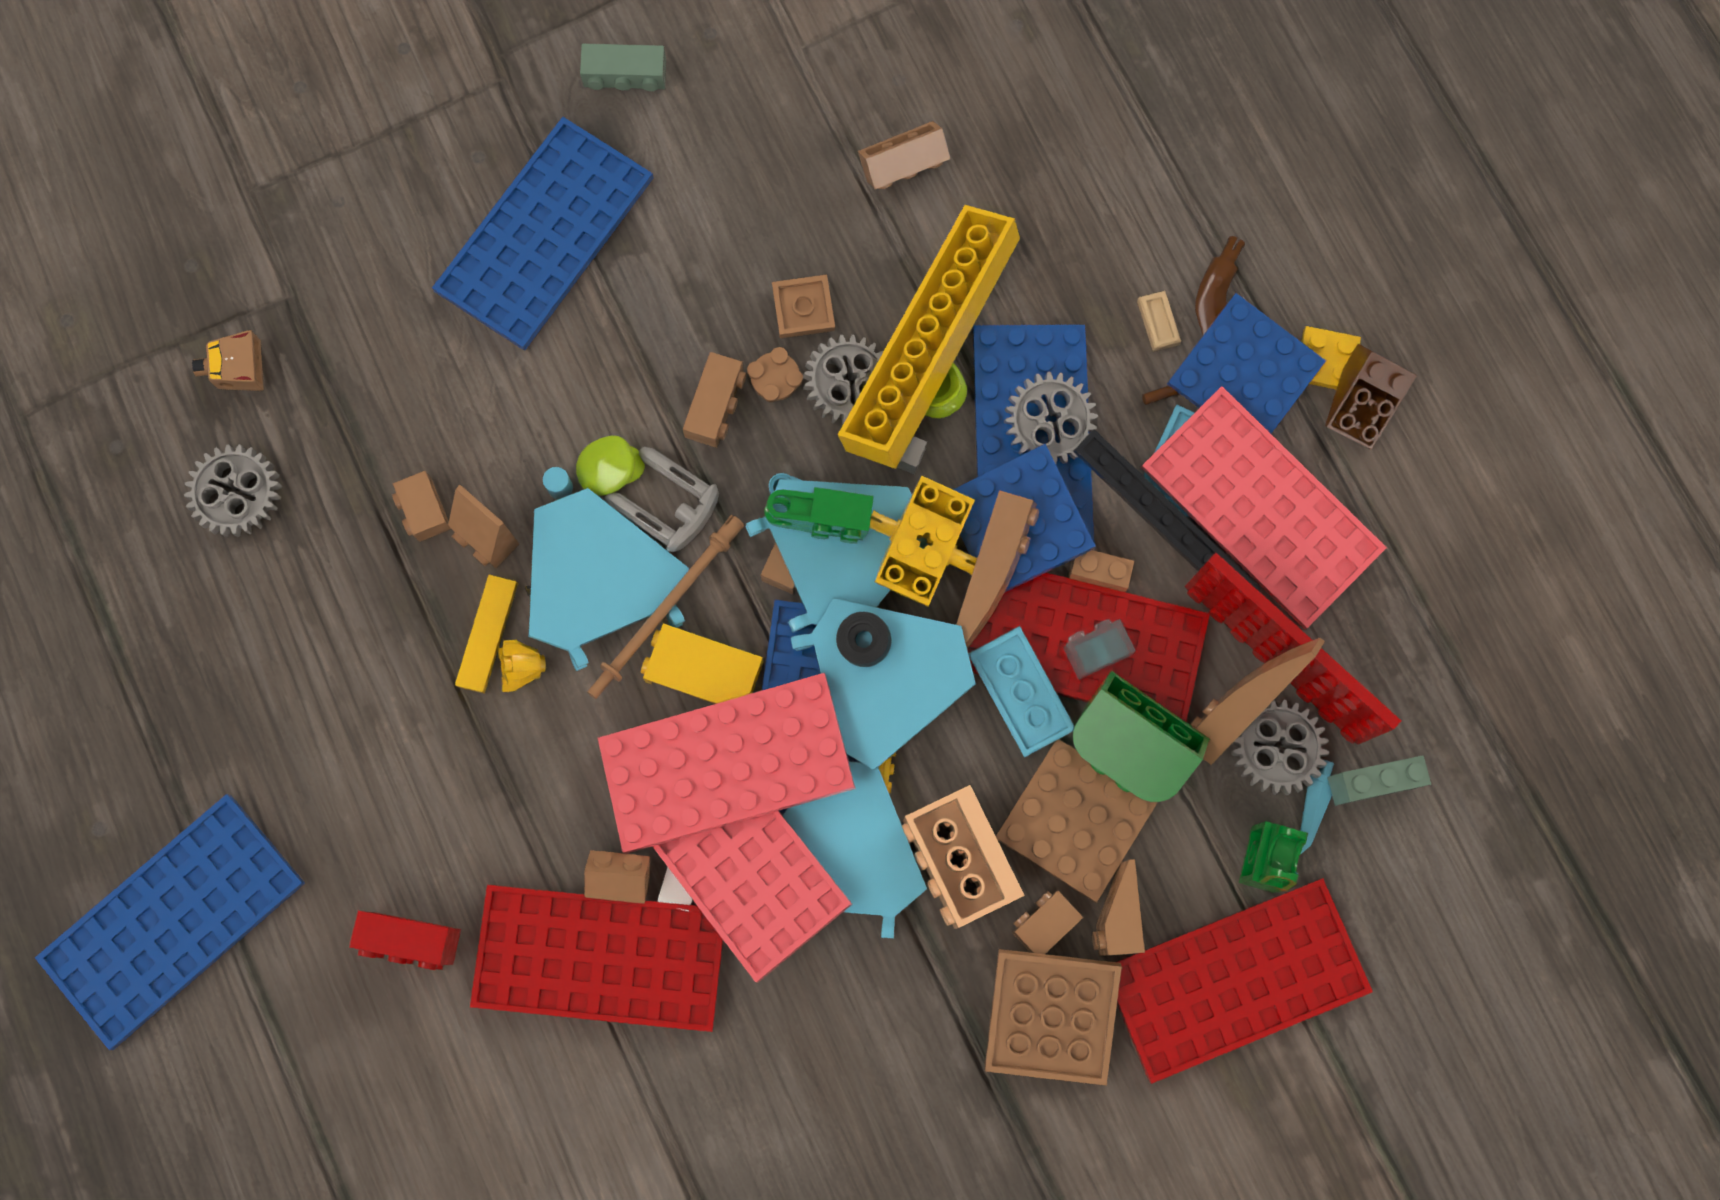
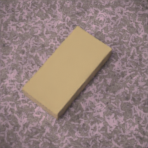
M1162 291L1139 297L1137 303L1153 352L1180 345L1181 339L1166 292Z

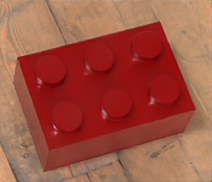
M358 910L349 948L359 949L357 955L363 957L384 959V955H389L387 960L389 962L413 964L414 960L419 961L418 967L443 970L444 965L454 964L461 929Z

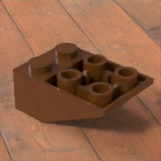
M1357 344L1342 370L1325 426L1372 450L1417 375Z

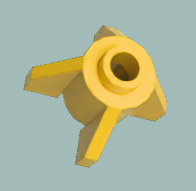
M504 640L503 647L498 648L503 676L502 692L516 691L534 679H539L541 672L546 670L544 655H539L538 649L517 640Z

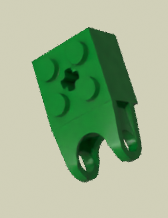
M814 487L812 493L782 489L774 491L769 496L764 514L766 520L776 527L809 532L811 537L817 539H828L829 536L840 537L841 542L856 544L858 540H863L869 532L874 496ZM782 504L787 511L784 513L777 512L773 505Z
M1267 821L1253 825L1238 883L1271 893L1288 891L1294 887L1299 876L1297 873L1298 859L1303 846L1306 844L1308 833Z

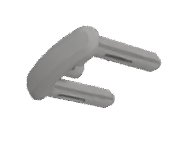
M642 447L639 451L642 461L699 498V505L696 509H693L683 502L678 507L675 517L685 524L675 531L620 493L608 494L605 496V500L625 518L667 545L668 552L679 551L700 533L711 517L719 496L717 485L712 484L709 486L657 450ZM673 472L679 473L695 485H690L689 483L675 475ZM639 517L645 518L646 520L660 528L661 531L655 530L654 528L640 520Z

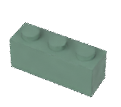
M582 44L580 75L583 86L594 90L602 88H616L623 91L630 88L644 89L646 91L665 89L666 55L664 46Z
M1424 756L1346 771L1328 777L1335 806L1431 785Z

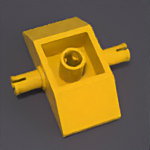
M921 476L900 519L895 521L873 510L869 528L890 537L889 546L874 582L925 606H929L946 566L950 564L972 575L977 558L957 549L955 544L975 500ZM921 537L926 539L928 543L924 549L919 547L920 541L917 540L921 539Z

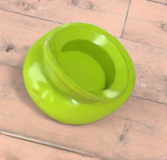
M954 363L925 414L926 416L931 418L948 417L958 411L965 402L967 385L962 373Z
M616 435L600 438L587 445L579 455L576 463V474L579 484L583 489L589 488L597 496L612 494L620 490L626 484L639 479L645 469V463L639 456V451L635 447L630 446L624 438Z

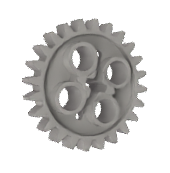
M840 335L838 343L831 337L827 342L828 347L820 343L818 346L819 353L813 351L810 355L813 361H807L805 365L810 371H806L803 374V378L809 380V382L805 383L803 389L812 390L807 400H816L817 402L813 409L817 410L822 407L824 409L822 418L831 414L832 423H835L839 417L842 418V423L844 424L854 406L850 401L851 394L856 402L860 395L859 388L865 386L883 351L874 352L875 343L869 347L865 346L866 338L864 337L860 343H856L855 335L851 336L849 342H846L844 336ZM842 357H846V358H847V362H848L847 367H846L845 362H844V360L842 359ZM854 361H862L866 369L860 370L856 368ZM826 365H836L839 373L829 372ZM847 372H848V379H849L850 381H854L853 384H852V386H851V388H850V383H849V381H848V380H844V378H845ZM831 392H841L844 396V400H835L832 397Z
M1047 372L1045 380L1038 373L1034 376V384L1028 378L1024 381L1026 390L1020 386L1015 389L1019 397H1009L1008 400L1014 406L1006 407L1005 412L1011 414L1012 417L1005 419L1004 423L1012 425V428L1006 432V435L1015 434L1016 437L1011 445L1019 443L1022 445L1019 454L1024 453L1026 450L1029 452L1043 445L1035 437L1037 430H1043L1048 435L1046 445L1055 464L1057 457H1059L1063 464L1068 462L1067 454L1073 459L1078 457L1073 450L1089 434L1088 431L1097 429V426L1091 424L1090 421L1098 417L1097 414L1090 413V409L1096 404L1086 402L1091 393H1080L1083 387L1082 383L1074 387L1072 386L1074 377L1071 376L1064 382L1062 373H1059L1056 379H1053L1051 372ZM1059 394L1065 398V408L1055 405L1054 395ZM1042 395H1045L1047 398V407L1041 398ZM1028 403H1034L1038 406V416L1034 417L1028 414L1026 410ZM1048 415L1055 416L1057 420L1052 424L1051 421L1046 422L1045 417ZM1064 421L1071 422L1074 425L1075 432L1073 435H1068L1063 431L1062 425ZM1055 432L1060 438V443L1055 441Z
M228 444L226 445L225 453L216 447L214 449V457L205 453L206 462L204 464L198 461L195 462L199 470L197 472H188L194 480L184 484L192 489V491L184 494V497L192 500L186 507L194 511L191 517L196 521L200 520V526L205 529L209 527V531L215 535L220 531L221 535L228 537L230 531H232L233 535L240 537L241 529L248 534H252L251 526L253 524L261 529L260 519L271 520L267 513L268 510L277 511L278 509L272 504V501L281 499V496L274 492V490L282 488L280 483L274 481L279 477V474L276 471H271L274 465L270 461H266V457L262 453L257 454L251 447L246 451L239 444L234 451ZM231 468V473L227 477L222 478L223 471ZM257 478L256 485L248 488L249 481ZM214 480L233 490L238 489L245 495L256 497V500L250 501L234 492L228 493L222 487L212 485L210 482ZM218 493V499L214 503L209 504L210 497ZM244 504V510L239 514H235L236 507Z
M1273 700L1268 705V709L1266 708L1243 731L1240 737L1232 743L1239 746V748L1231 753L1232 756H1240V760L1235 764V767L1244 766L1246 770L1242 773L1241 777L1251 775L1253 777L1250 782L1251 786L1255 785L1258 781L1262 783L1261 792H1264L1269 786L1272 787L1273 795L1278 794L1280 788L1283 789L1285 795H1289L1291 793V786L1297 792L1303 790L1302 783L1308 787L1313 784L1310 776L1314 778L1321 776L1320 771L1316 767L1324 768L1327 765L1324 760L1320 759V757H1325L1329 754V751L1321 748L1329 740L1319 736L1325 728H1315L1314 724L1318 721V717L1309 720L1307 718L1309 714L1308 708L1302 713L1298 712L1299 703H1295L1290 709L1288 708L1287 700H1283L1280 707H1277L1276 702ZM1260 725H1268L1273 731V736H1263L1259 729ZM1289 730H1299L1302 734V741H1294L1289 735ZM1254 742H1258L1260 744L1267 746L1257 747L1254 746ZM1277 742H1281V747L1287 749L1279 753L1278 747H1274ZM1293 748H1304L1306 753L1293 750ZM1257 754H1266L1270 758V766L1261 765L1257 761ZM1288 757L1298 760L1300 763L1299 770H1292L1288 767Z

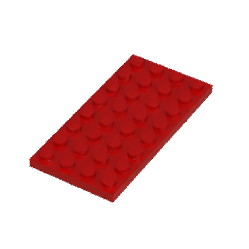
M1217 553L1184 586L1188 590L1187 593L1191 599L1199 604L1202 602L1210 610L1211 617L1219 623H1225L1231 629L1232 636L1239 642L1248 644L1253 649V655L1263 663L1295 647L1313 641ZM1322 648L1315 658L1290 683L1297 689L1296 694L1303 701L1311 702L1319 709L1318 714L1325 721L1333 722L1340 728V734L1350 743L1355 742L1359 745L1390 732L1402 721Z
M1044 573L1005 592L995 611L967 650L970 653L1020 626L1057 695L1089 702L1108 674L1113 671L1186 722L1210 613ZM970 659L973 673L979 675Z
M1323 878L1145 950V953H1136L1116 962L1122 966L1117 1005L1148 1081L1151 1084L1373 992Z
M487 885L470 1008L713 1032L723 939L699 907L694 905L645 901L644 904L586 898L585 894Z

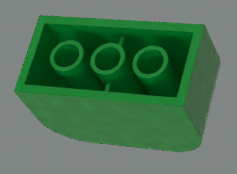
M1113 671L1108 674L1092 696L1073 731V742L1077 752L1084 760L1090 763L1097 773L1106 774L1123 791L1131 792L1137 797L1150 802L1165 801L1177 794L1202 762L1210 740Z

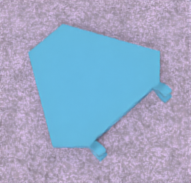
M779 479L776 490L784 489L812 493L814 487L874 496L872 512L875 510L895 521L901 518L912 495L908 487ZM782 504L773 505L777 512L784 513L787 511ZM765 517L746 523L747 526L745 527L750 537L770 529L805 607L806 614L789 620L788 624L792 633L810 624L817 626L833 598L877 607L890 591V589L874 582L890 543L889 536L869 528V532L863 540H858L856 544L841 542L840 537L829 536L828 539H817L811 537L809 532L776 527L771 525ZM922 537L917 539L920 541V548L924 549L928 545L926 539Z
M589 488L534 509L529 637L568 651L575 670H581L587 667L589 662L580 646L650 617L688 572L689 568ZM674 605L666 617L670 626L678 628L683 626L685 619L679 608Z
M833 598L812 634L791 637L793 649L796 651L815 646L821 674L825 673L846 753L872 770L877 769L976 684L962 626ZM856 612H870L879 616L888 626L891 633V647L887 656L878 664L870 667H859L851 664L841 655L837 647L836 634L840 624L846 617ZM862 631L856 636V644L861 648L868 647L872 642V635L867 631Z
M849 762L856 789L787 808L783 817L851 901L852 905L844 912L883 916L881 937L894 938L895 916L921 895L927 887L879 768L872 770L861 762Z

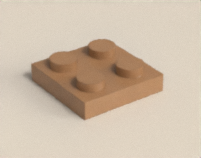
M827 275L772 282L780 338L835 331Z

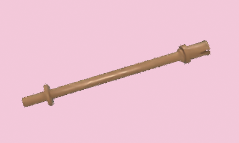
M730 515L721 528L709 536V547L609 665L603 662L600 665L604 672L587 691L592 698L597 699L613 679L618 682L622 680L619 671L719 552H727L729 550L731 541L745 527L739 518Z

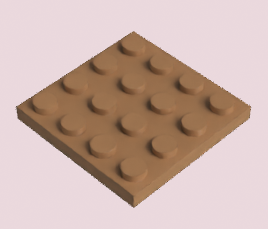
M1058 739L1053 743L998 831L996 838L1086 898L1097 903L1158 802L1146 801L1131 792L1123 791L1106 774L1097 773L1090 763L1080 756L1077 750Z
M999 949L985 1071L1107 1086L1121 964Z

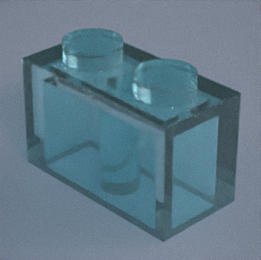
M1110 619L1104 620L1094 626L1096 630L1085 634L1084 631H1080L1068 637L1069 642L1063 649L1078 680L1130 657L1136 651L1120 619L1115 622H1111Z

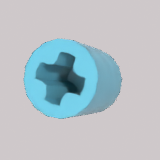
M552 467L544 473L543 484L551 497L559 500L572 494L573 483L564 469Z

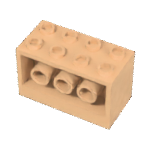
M971 785L904 817L902 829L908 842H913L917 850L914 857L921 871L926 869L930 880L926 883L934 898L939 896L944 908L940 909V912L947 926L952 924L954 929L960 928L1025 896ZM939 826L950 830L948 840L937 835L940 830ZM952 853L963 857L961 868L951 864ZM965 880L976 884L977 888L974 890V896L970 892L966 893L964 891L966 886Z

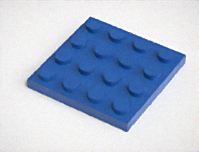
M1235 293L1167 384L1198 408L1222 386L1271 434L1326 360Z
M1046 444L953 489L975 500L960 535L969 554L976 558L979 555L999 490L1031 499L1037 504L1036 509H1039V515L1035 526L1030 525L1027 537H1030L1026 554H1021L1005 592L1096 548Z

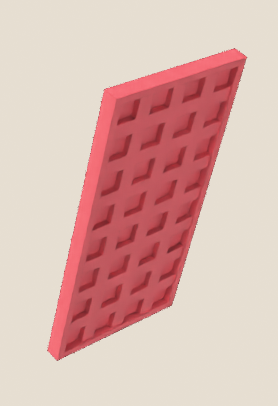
M1222 386L1140 467L1304 629H1307L1387 548Z
M825 673L598 738L622 852L625 854L856 789Z
M779 811L652 846L756 983L760 982L852 905L851 901Z

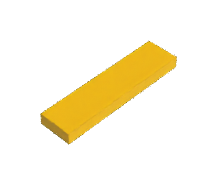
M488 575L455 686L485 694L518 586L516 581Z

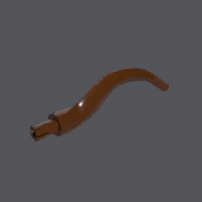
M1229 236L1220 257L1212 258L1198 289L1195 312L1202 336L1227 304L1226 294L1237 272V267L1234 264L1242 248L1245 246V242L1240 239L1232 250L1237 240L1235 236ZM1168 385L1142 394L1144 404L1147 405L1179 393Z

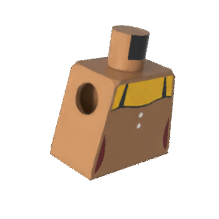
M252 330L209 341L206 344L207 358L192 360L194 375H208L209 381L218 389L264 390L261 341Z

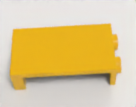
M663 623L661 630L656 629L653 635L651 646L654 649L651 657L645 658L641 673L644 674L643 679L648 684L654 682L717 704L752 694L764 661L763 657Z

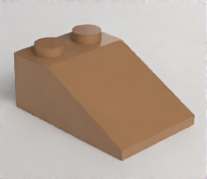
M461 485L456 488L448 526L454 531L451 537L463 548L467 545L473 548L475 552L472 555L483 566L490 563L496 569L519 543L506 525Z
M1135 859L1121 862L1117 868L1096 924L1097 931L1092 932L1094 950H1099V956L1145 953Z

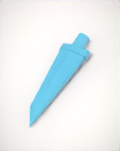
M1324 760L1327 765L1319 770L1321 773L1320 777L1314 778L1310 776L1313 784L1307 787L1300 831L1307 832L1308 837L1301 854L1312 845L1332 797L1328 777L1331 776L1334 763Z

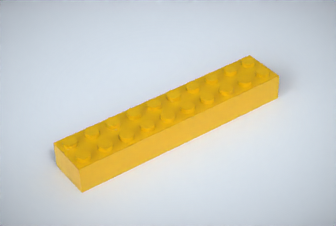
M964 205L838 433V437L846 452L894 469L897 468L1020 240L1015 218Z

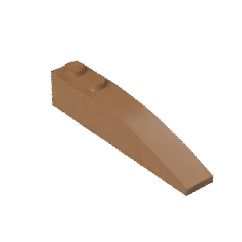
M999 490L956 624L962 626L967 649L995 611L1009 585L1021 554H1026L1030 537H1027L1030 525L1035 526L1039 515V509H1036L1037 504L1031 499Z
M1318 638L1273 658L1241 679L1219 701L1213 698L1202 711L1206 715L1202 719L1197 716L1189 724L1210 739L1203 759L1212 765L1315 658L1325 641Z

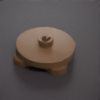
M782 347L773 349L771 353L761 356L756 362L750 363L747 367V373L751 378L754 390L767 402L788 398L803 382V375L799 371L796 362L788 356L787 351Z

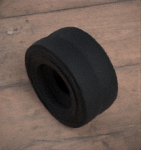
M856 612L849 615L842 621L837 630L836 643L839 652L848 662L859 667H870L878 664L887 656L891 647L892 640L888 626L879 616L870 612ZM862 631H867L872 635L871 644L865 648H861L856 644V636Z

